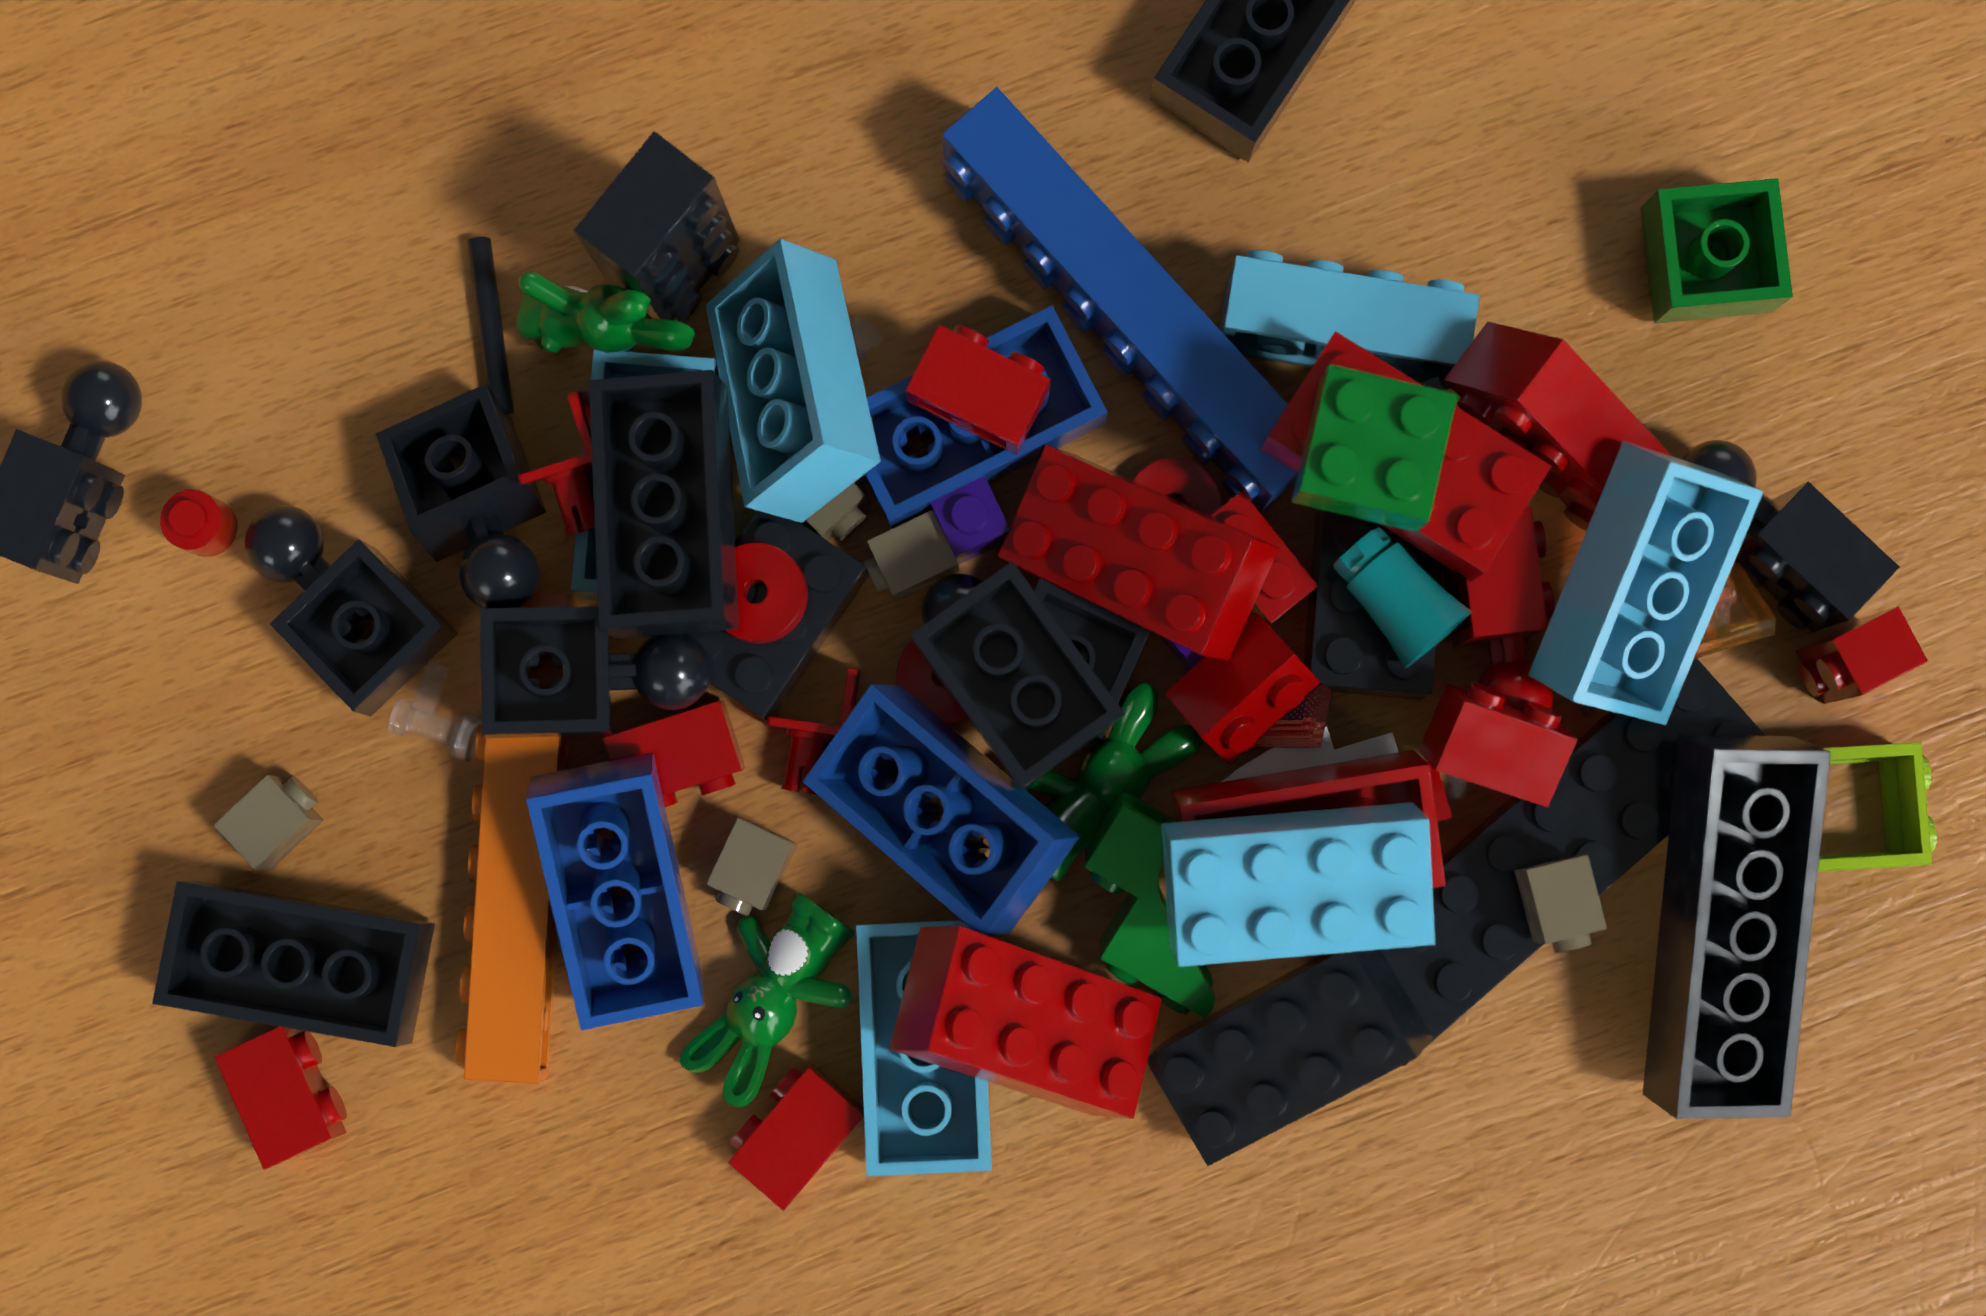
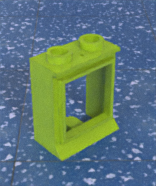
M1921 742L1823 748L1831 751L1829 765L1879 763L1886 852L1819 856L1818 872L1933 865L1931 852L1936 848L1937 831L1933 819L1928 816L1926 791L1929 790L1931 785V768L1928 759L1922 755Z

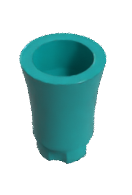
M1380 527L1371 530L1363 536L1333 566L1339 575L1349 583L1346 588L1377 624L1405 669L1435 647L1472 612L1429 576L1399 543L1393 545L1388 535Z

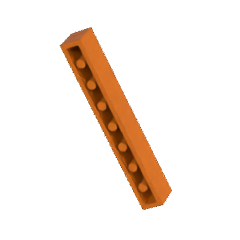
M534 592L532 597L519 608L577 607L578 600L569 593ZM542 658L541 668L531 670L530 679L539 680L542 689H549L553 687L554 679L563 677L564 669L556 668L552 658ZM480 674V697H481V674ZM482 724L477 729L476 757L477 760L484 761L483 785H475L473 790L472 818L474 821H480L479 845L471 846L468 857L469 881L476 882L475 906L467 907L464 918L465 942L472 943L471 967L463 968L460 979V1001L463 1004H468L467 1028L459 1029L456 1041L457 1065H464V1080L538 1084L548 1079L557 928L526 797L531 776L567 769L569 736L486 738L482 735Z

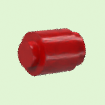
M183 490L174 494L167 500L161 511L160 526L165 538L174 546L201 557H212L223 553L231 546L237 534V520L232 509L226 503L199 490Z

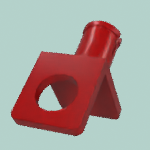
M576 391L568 394V400L586 454L517 476L520 485L536 483L544 480L545 484H552L566 527V536L595 528L594 494L587 472L592 471L589 391Z
M848 667L839 727L767 716L766 726L786 730L785 735L791 736L782 790L799 792L803 768L805 767L806 769L805 779L825 751L826 742L832 741L854 710L860 680V670L858 668ZM803 783V793L817 795L805 783Z

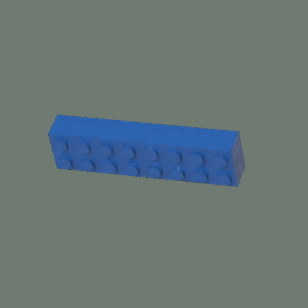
M998 87L994 88L942 134L944 152L942 162L948 171L943 175L946 183L963 202L967 203L973 198L985 211L987 216L983 218V222L1001 244L1007 246L1012 241L1026 256L1027 259L1022 264L1040 287L1046 290L1052 285L1067 301L1062 306V309L1073 324L1083 333L1092 329L1107 345L1102 349V353L1113 368L1124 377L1131 372L1147 389L1142 393V397L1154 413L1164 421L1171 416L1187 433L1182 437V441L1188 450L1202 464L1206 465L1211 460L1227 477L1222 482V485L1228 494L1233 498L1242 491L1257 510L1262 513L1297 480V472L1260 450L1288 404Z

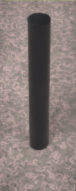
M471 238L467 240L485 380L505 411L511 414L514 412L491 238Z

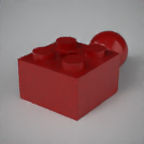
M1532 506L1525 508L1483 575L1471 582L1442 564L1445 591L1472 611L1451 632L1453 648L1488 645L1491 667L1481 675L1477 683L1506 696L1504 703L1524 709L1526 703L1530 701L1552 709V689L1528 675L1532 664L1527 662L1524 640L1547 629V619L1552 617L1555 610L1551 584L1549 582H1542L1539 558H1544L1546 555L1545 530L1541 521H1534Z

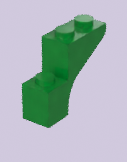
M1122 789L1085 848V868L1091 871L1089 873L1091 879L1112 893L1120 894L1122 890L1129 892L1100 938V959L1105 961V968L1118 979L1129 984H1135L1138 980L1156 990L1157 997L1162 998L1161 1001L1172 1010L1181 1014H1187L1191 1010L1206 1019L1215 1004L1212 974L1206 965L1178 967L1169 947L1166 898L1158 882L1161 866L1164 861L1161 823H1173L1175 819Z

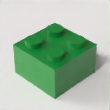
M1779 178L1658 189L1641 207L1654 324L1772 313L1793 297Z
M1329 364L1319 381L1291 502L1417 532L1430 519L1458 394Z

